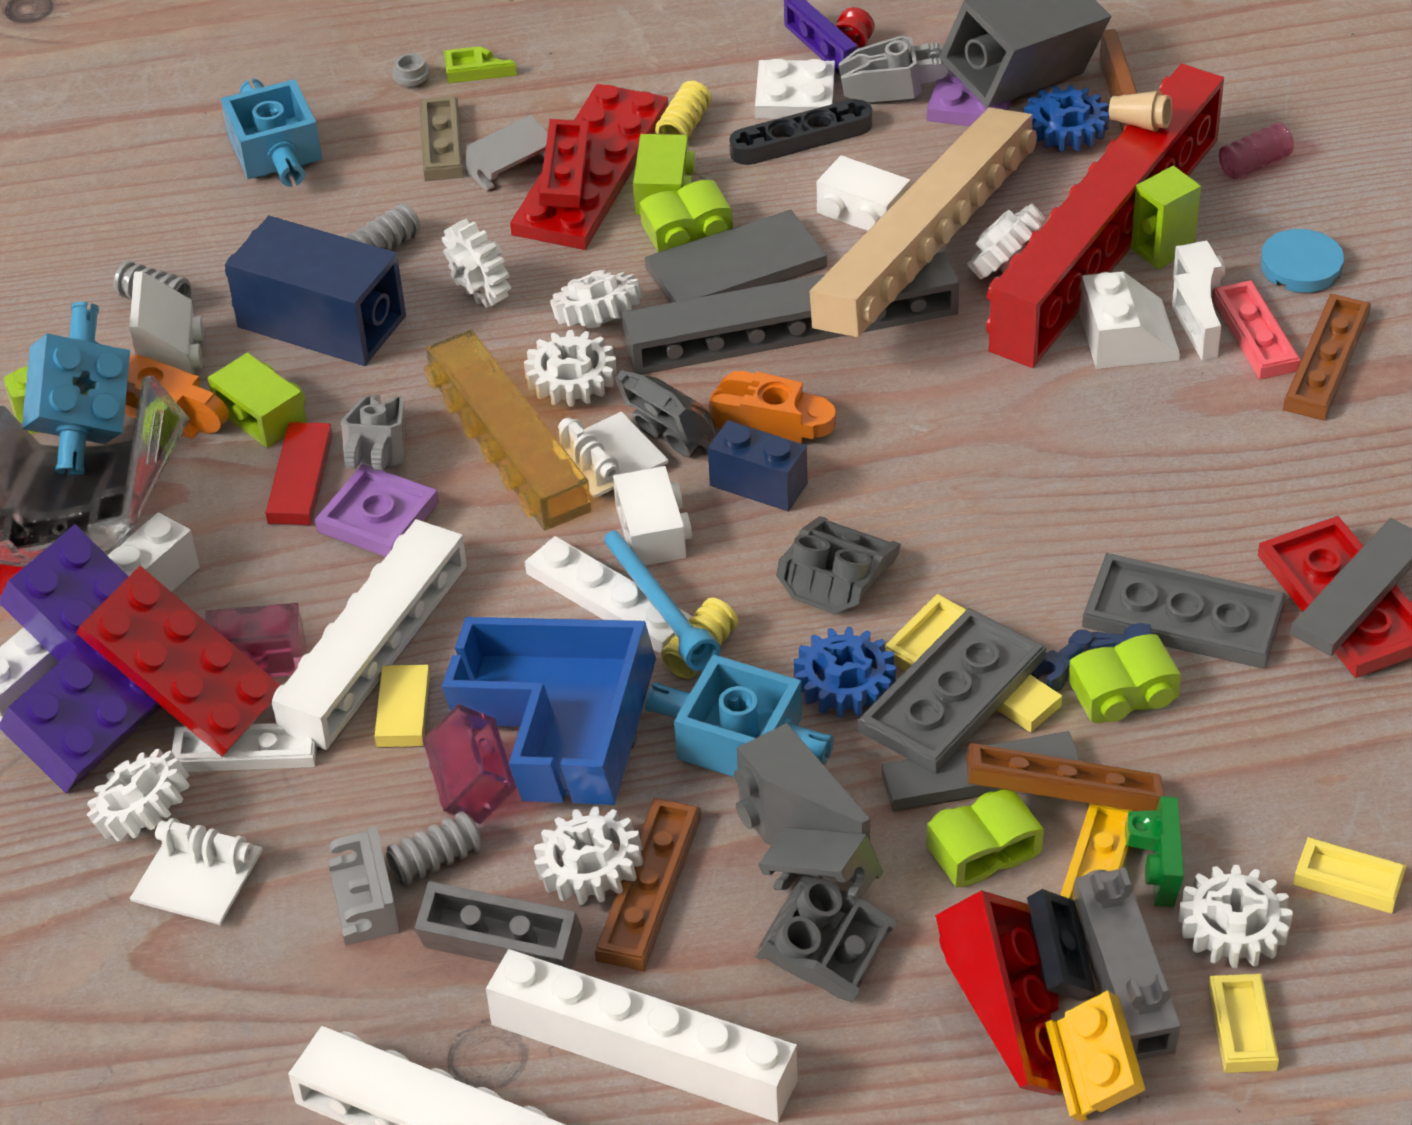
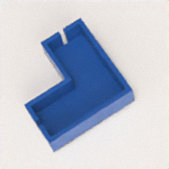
M465 617L455 646L457 655H452L441 686L455 725L520 727L509 760V766L522 801L564 803L565 797L568 795L571 796L572 802L577 804L615 805L656 662L646 622L636 620Z

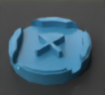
M1290 229L1278 232L1266 240L1261 249L1260 266L1267 280L1276 285L1278 281L1286 284V290L1298 293H1312L1329 288L1334 284V280L1338 276L1340 278L1343 272L1344 254L1338 243L1324 233L1309 229Z

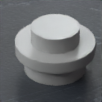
M407 53L399 56L392 68L394 81L405 87L419 86L430 76L429 65L421 55L416 53Z

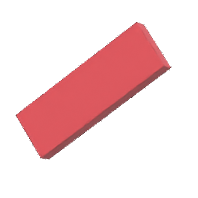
M1250 280L1213 288L1212 301L1259 380L1296 372L1301 359L1253 281Z

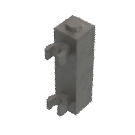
M1123 867L1112 871L1094 870L1084 876L1075 878L1072 900H1075L1084 943L1101 993L1108 990L1119 996L1137 1060L1176 1053L1181 1024L1171 999L1167 980L1161 971L1135 898L1134 888L1127 868Z

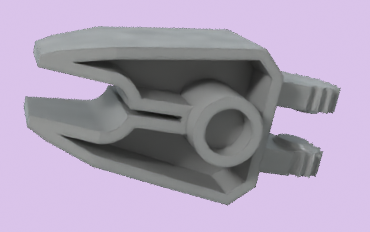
M902 35L859 48L839 63L844 96L851 99L864 100L868 103L914 99L922 92L921 84L935 82L936 80L940 81L945 76L947 77L950 69L939 59L944 46L937 42L914 46L912 38Z
M378 394L361 397L341 420L346 468L357 469L358 465L363 463L373 467L374 470H384L388 466L404 463L406 447L404 398L402 396H395L391 400L381 403L380 395Z

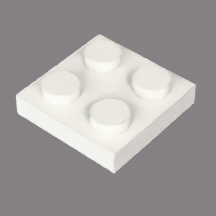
M820 59L759 60L755 119H778L833 104L835 61H823Z

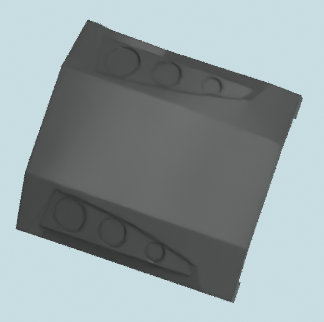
M623 370L615 376L624 403L630 407L637 408L632 413V418L643 432L657 438L667 428L663 436L670 447L680 455L689 457L696 448H700L708 454V447L717 436V431L710 413L699 402L656 377Z
M819 516L800 530L791 547L779 559L776 576L794 600L835 614L860 604L863 595L873 586L881 573L894 563L899 554L901 543L889 542L828 521V518Z
M805 874L779 910L759 945L755 957L759 960L767 959L798 978L823 988L835 997L852 1002L861 990L859 987L888 934L895 927L897 920L862 897H849L848 891L838 889L830 881L813 879Z

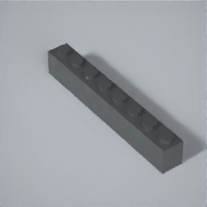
M945 251L936 253L931 262L922 268L914 280L908 283L897 295L896 299L882 311L876 321L871 323L864 332L958 314L959 281ZM825 274L622 312L624 344L634 373L640 375L846 335L812 328L810 290Z

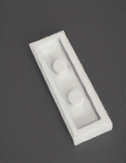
M276 723L252 724L223 757L218 755L185 726L175 727L172 753L179 759L187 772L315 767L317 752L315 741L312 738L305 736V741L288 736L286 735L285 728L277 726Z

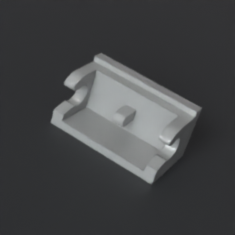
M529 115L467 145L466 173L469 177H473L484 190L489 191L495 188L490 180L497 178L499 173L534 156H537L544 162L547 131L532 115Z
M377 826L367 828V832L337 838L330 843L332 853H341L345 850L354 851L349 855H340L328 860L345 945L400 933Z

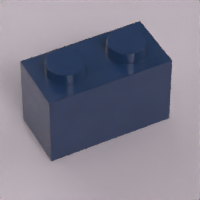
M727 420L708 447L709 482L712 487L789 512L808 484L807 445Z

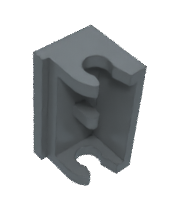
M785 827L758 864L763 875H772L775 871L782 872L780 878L776 879L773 886L775 890H787L798 875L806 874L812 878L819 879L823 877L836 878L837 882L856 880L848 891L849 897L856 898L862 897L874 879H879L883 874V869L867 834Z

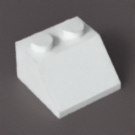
M143 271L134 272L129 329L135 354L149 357L195 375L196 369H202V351L200 344H197V341H204L202 316H195L191 299Z
M1123 271L1082 276L1079 315L1096 369L1179 361L1180 353L1161 298Z

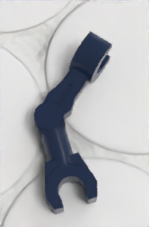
M1145 623L1133 624L1124 631V634L1090 632L1084 629L1077 630L1068 639V644L1058 653L1054 650L1047 652L1046 659L1030 675L1038 679L1042 675L1050 674L1046 677L1047 686L1057 692L1063 688L1069 678V665L1072 658L1088 650L1101 647L1114 648L1130 638L1151 634V625Z

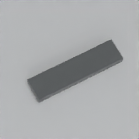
M1389 518L1292 623L1290 635L1332 656L1412 568V528Z
M1069 731L988 745L1080 761ZM968 749L958 750L936 774L909 759L882 763V778L893 811L976 797L989 791L1003 789L968 783L966 763Z

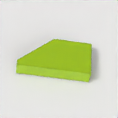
M481 46L444 51L448 84L517 76L515 61L511 59H498L493 56L492 51Z

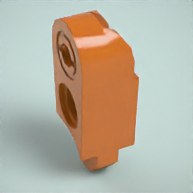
M134 354L130 356L125 413L130 417L140 419L142 424L193 439L199 431L207 434L217 432L229 418V410L225 403L215 396L213 392L200 388L199 376L143 355Z
M747 371L731 372L726 377H723L709 399L710 415L715 422L716 428L719 430L722 429L728 420L802 444V437L809 439L824 437L830 434L836 425V410L834 405L827 401V398L804 393L802 382L759 371L756 374Z

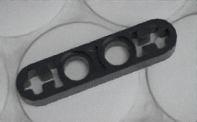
M851 99L738 129L729 138L730 157L738 164L751 165L863 135L872 127V107L864 100ZM817 125L827 126L826 128L821 129L811 128L812 126ZM779 135L792 136L789 138H776Z

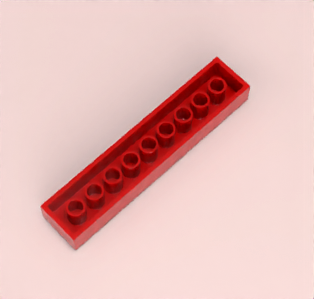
M1181 63L1171 76H1166L1163 79L1158 91H1161L1162 95H1169L1172 99V116L1169 126L1167 128H1159L1155 132L1126 124L1121 135L1116 140L1109 142L1105 154L1099 161L1093 162L1090 165L1083 180L1071 187L1066 200L1060 207L1053 208L1044 226L1032 233L1027 246L1022 252L1014 254L1008 268L1000 278L995 277L992 280L987 292V300L990 301V315L986 323V332L989 333L988 352L1030 368L1036 366L1079 313L1082 276L1104 272L1111 273L1130 250L1136 185L1172 166L1189 177L1218 141L1224 77Z

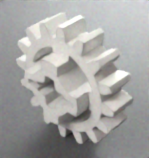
M1032 203L1029 206H1025L1015 215L1010 210H1007L978 237L979 240L975 244L980 250L971 257L972 259L967 263V266L980 280L984 277L986 278L992 271H996L998 268L1004 273L1014 254H1020L1027 246L1032 233L1042 226V223L1046 220L1045 216Z
M467 219L443 231L445 236L442 237V242L447 248L443 250V253L449 261L450 275L456 285L465 287L466 294L468 296L473 294L478 305L483 303L486 308L509 296L507 291L511 290V286L506 279L510 275L503 265L505 262L504 258L501 257L503 252L496 241H489L487 239V232L485 230L479 232L477 224L474 221L469 224Z
M598 270L585 277L572 279L568 282L567 286L561 288L562 292L553 294V299L550 302L558 324L567 323V326L581 323V326L596 328L613 319L622 318V312L632 310L631 306L640 304L639 299L642 298L638 279H635L633 274L626 276L625 272L611 275V272L606 273V270Z
M568 330L566 337L561 338L554 332L551 333L550 342L539 339L536 341L537 350L528 349L527 351L528 360L524 361V369L528 389L536 390L537 398L540 400L551 396L552 405L558 404L563 399L567 400V404L570 407L574 405L575 399L580 398L588 404L591 403V394L603 397L605 395L604 386L613 387L614 375H617L616 357L613 355V347L604 346V338L602 337L590 340V333L588 331L582 333L580 337H576L573 330Z
M156 749L149 757L144 752L139 753L135 762L130 763L129 760H125L114 769L115 772H109L106 775L109 781L105 785L95 787L94 791L98 796L88 801L87 805L91 810L87 813V816L106 839L113 836L116 841H121L127 833L132 838H136L141 828L146 826L148 830H152L163 820L162 817L168 818L171 815L169 811L171 805L182 803L184 799L179 793L189 788L190 785L186 778L190 775L170 750L163 754L160 749Z
M593 807L588 816H582L581 812L575 809L572 812V820L566 822L564 819L557 817L554 819L557 827L555 831L543 830L541 832L544 843L534 846L537 858L534 863L539 880H543L545 890L548 893L557 890L559 899L563 902L569 899L572 894L577 896L579 905H584L588 895H595L599 902L605 901V891L611 889L615 893H622L621 881L623 879L635 881L637 876L634 867L643 865L641 855L643 848L638 830L634 831L629 818L619 821L618 813L614 809L608 812L605 817L600 816L598 807ZM614 843L619 845V851L614 850ZM559 859L563 860L564 865L562 868L558 865Z
M1233 865L1231 874H1224L1218 866L1212 867L1211 879L1198 873L1195 876L1194 887L1185 886L1178 916V921L1183 923L1182 937L1194 938L1193 951L1195 953L1202 952L1205 949L1210 950V962L1214 964L1224 956L1229 958L1232 968L1238 967L1240 958H1247L1253 967L1258 966L1260 953L1273 959L1276 957L1278 945L1285 946L1287 943L1293 911L1287 909L1288 894H1275L1277 887L1275 879L1264 883L1260 882V870L1254 869L1246 876L1241 875L1239 865Z

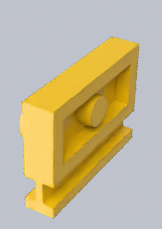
M1107 990L1065 1012V1017L1057 1022L1050 1020L1045 1023L1070 1117L1083 1122L1088 1119V1114L1096 1110L1103 1112L1145 1091L1119 996Z

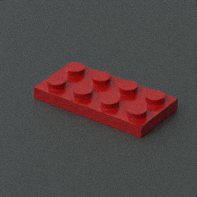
M1335 516L1259 543L1258 557L1303 612L1364 545L1339 516ZM1397 585L1393 587L1335 651V654L1354 678L1412 658V603Z
M141 565L80 625L76 632L77 635L221 757L228 752L272 704L273 696L280 686L278 682Z

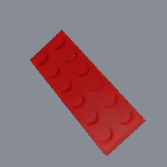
M596 84L574 119L589 121L580 207L557 208L554 206H539L541 172L510 222L511 235L586 250L636 166L640 134H654L656 132V124L669 106L668 97L646 91L640 92L619 88L613 85Z

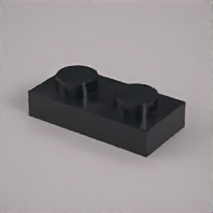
M1044 889L1028 896L1027 900L1031 914L1030 926L1036 937L1041 959V975L1046 983L1047 990L1079 1001L1095 994V986L1075 900Z

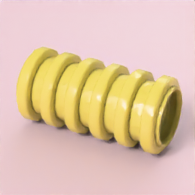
M697 81L684 82L661 116V119L657 122L656 134L688 135L689 137L711 104L712 96L708 88Z
M717 598L705 600L702 607L696 610L694 616L689 619L694 628L708 630L720 646L730 636V632L737 628L739 622L734 610L727 603ZM675 635L670 640V643L662 649V661L667 669L676 676L692 679L698 671L689 668L679 655V638Z

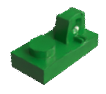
M1160 796L1156 810L1128 812L1125 822V838L1127 846L1153 851V855L1148 854L1146 858L1145 883L1146 885H1153L1154 906L1174 907L1184 878L1178 798Z

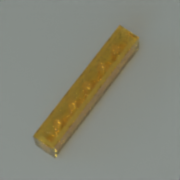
M470 329L426 346L428 365L424 366V372L432 389L438 388L448 411L451 414H458L468 438H475L478 441L486 462L489 465L495 464L498 468L508 491L514 490L519 496L521 507L526 516L529 518L533 516L542 529L546 531L591 512L588 479L474 331Z

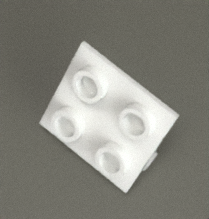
M622 411L585 429L580 420L567 417L558 425L560 441L548 446L549 450L594 499L614 489L613 475L661 467L668 463V459Z
M170 818L168 821H160L155 831V837L157 840L162 841V845L131 895L130 900L221 925L261 855L263 848L247 843L244 836L232 837L220 834L219 830L213 828L207 832L206 827L202 825H197L192 829L190 825L182 824L175 818Z

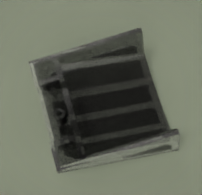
M151 375L142 379L133 440L108 445L86 446L84 474L77 476L67 475L68 469H65L64 474L56 472L59 446L40 444L28 430L22 429V424L5 406H0V564L25 567L75 524L106 555L126 541L190 419L154 376Z

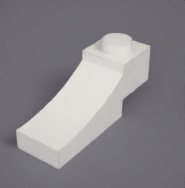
M1207 240L1176 246L1173 270L1172 309L1201 360L1218 357L1221 324L1213 307L1212 291L1213 288L1220 287L1221 280L1225 278L1223 259L1220 255L1216 256Z

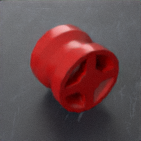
M856 7L847 8L842 11L835 24L840 31L858 46V49L866 46L868 39H870L875 29V23L870 14Z

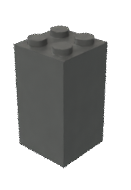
M964 0L939 59L988 109V107L996 106L1084 73L1112 16L1096 0Z

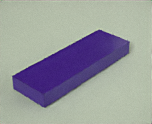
M784 0V26L823 61H835V72L841 76L839 63L857 50L858 46L808 1Z

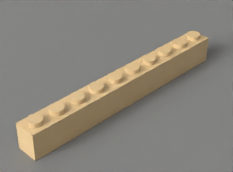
M988 107L810 290L812 328L859 337L871 323H874L882 311L896 299L897 295L908 283L914 280L922 268L931 262L935 254L950 241L951 237L962 225L967 223L975 211L984 205L988 197L1017 169L1018 165L1028 154L1033 152L1037 135L1036 131L1032 130V114Z

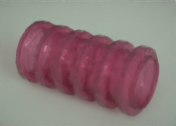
M1275 122L1270 127H1264L1260 131L1253 132L1250 136H1244L1240 140L1233 141L1230 145L1222 146L1219 150L1220 166L1230 178L1238 179L1242 175L1251 173L1253 170H1258L1273 161L1289 156L1294 149L1292 134L1284 124Z

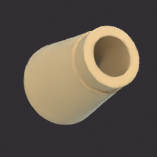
M1161 91L1112 96L1109 103L1110 120L1155 132L1159 128H1167L1171 121L1172 99L1169 95H1162Z

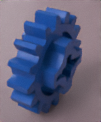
M1069 85L1067 90L1061 91L1058 86H1053V92L1048 93L1047 91L1039 90L1038 98L1030 97L1028 106L1024 108V113L1032 114V130L1036 131V142L1044 140V148L1048 149L1056 146L1059 147V151L1064 152L1066 146H1072L1076 151H1080L1081 144L1084 143L1093 147L1095 146V138L1101 140L1105 138V131L1109 127L1108 104L1100 103L1101 96L1099 94L1088 96L1089 89L1087 88L1080 91L1074 89L1073 85Z
M847 627L844 635H837L833 628H829L828 638L825 639L815 634L812 635L811 647L801 645L799 647V658L794 659V677L801 680V692H804V703L808 705L818 701L819 713L822 714L831 707L836 709L837 717L842 718L846 709H852L857 716H862V706L868 705L871 707L896 682V666L894 665L893 651H885L886 641L883 639L872 643L870 631L866 630L860 636L853 635L852 627Z

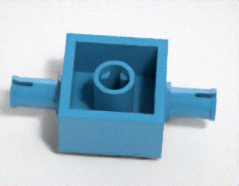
M252 79L255 89H252L249 81L246 80L241 85L239 94L220 98L227 135L247 179L264 177L278 172L282 184L293 187L289 176H292L297 186L305 178L302 166L322 160L317 124L295 79L264 87L260 80Z
M74 302L71 304L69 338L46 333L30 346L22 429L60 436L55 471L64 474L65 469H68L67 475L72 476L84 474L86 441L106 444L123 433L130 350L99 344L95 341L97 317L100 307L92 303L90 304V309H87L88 302Z
M714 654L691 693L654 682L652 689H649L646 697V711L675 718L676 756L678 760L735 777L734 772L738 770L737 747L785 723L793 729L823 765L827 763V758H830L833 749V735L823 734L798 726L802 719L801 680Z

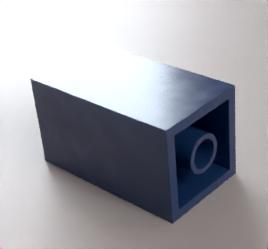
M268 215L225 263V274L228 278L232 307L234 308L238 328L358 365L366 366L406 317L397 252Z

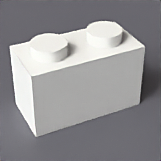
M840 155L816 181L817 213L868 231L910 188V179Z
M661 466L613 475L615 504L625 540L644 565L685 559V540L692 539L690 519L687 512H679V509L682 508L680 487L678 482L670 483L666 467Z

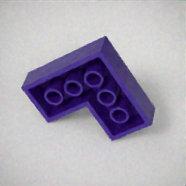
M76 524L9 579L0 597V605L59 662L8 706L0 722V730L66 794L162 707L76 634L80 625L129 577Z

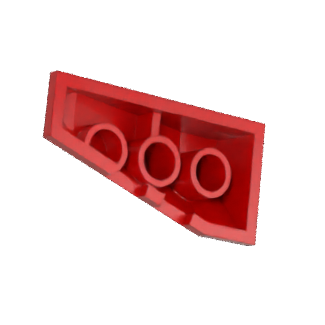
M981 890L935 915L940 934L939 944L941 950L945 955L947 965L1021 1089L1054 1096L1061 1092V1081L1045 1023L1051 1020V1013L1059 1010V999L1056 993L1047 990L1046 983L1041 975V959L1036 937L1030 926L1031 914L1029 905Z

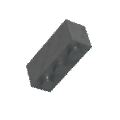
M432 881L427 883L414 928L426 948L501 963L508 949L571 970H573L583 932L576 911Z

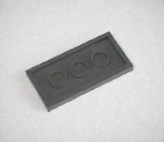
M787 210L645 257V268L670 303L779 283L827 266V255L792 210Z
M1106 553L1083 614L1082 627L1110 634H1124V631L1133 624H1150L1151 634L1158 635L1166 647L1265 669L1285 605L1286 593Z
M968 608L857 720L858 732L936 774L1046 659V647Z

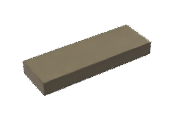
M457 96L419 100L425 181L464 178Z

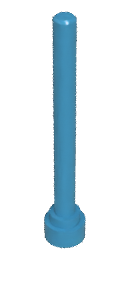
M618 531L607 533L604 538L606 546L679 638V655L692 670H704L713 654L720 656L721 648L719 643L708 630L692 626Z

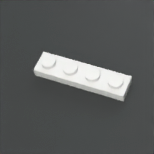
M556 536L525 561L526 574L601 619L645 621L653 650L660 654L662 649L676 635L635 582ZM681 610V612L685 615V617L688 620L692 617L690 614Z

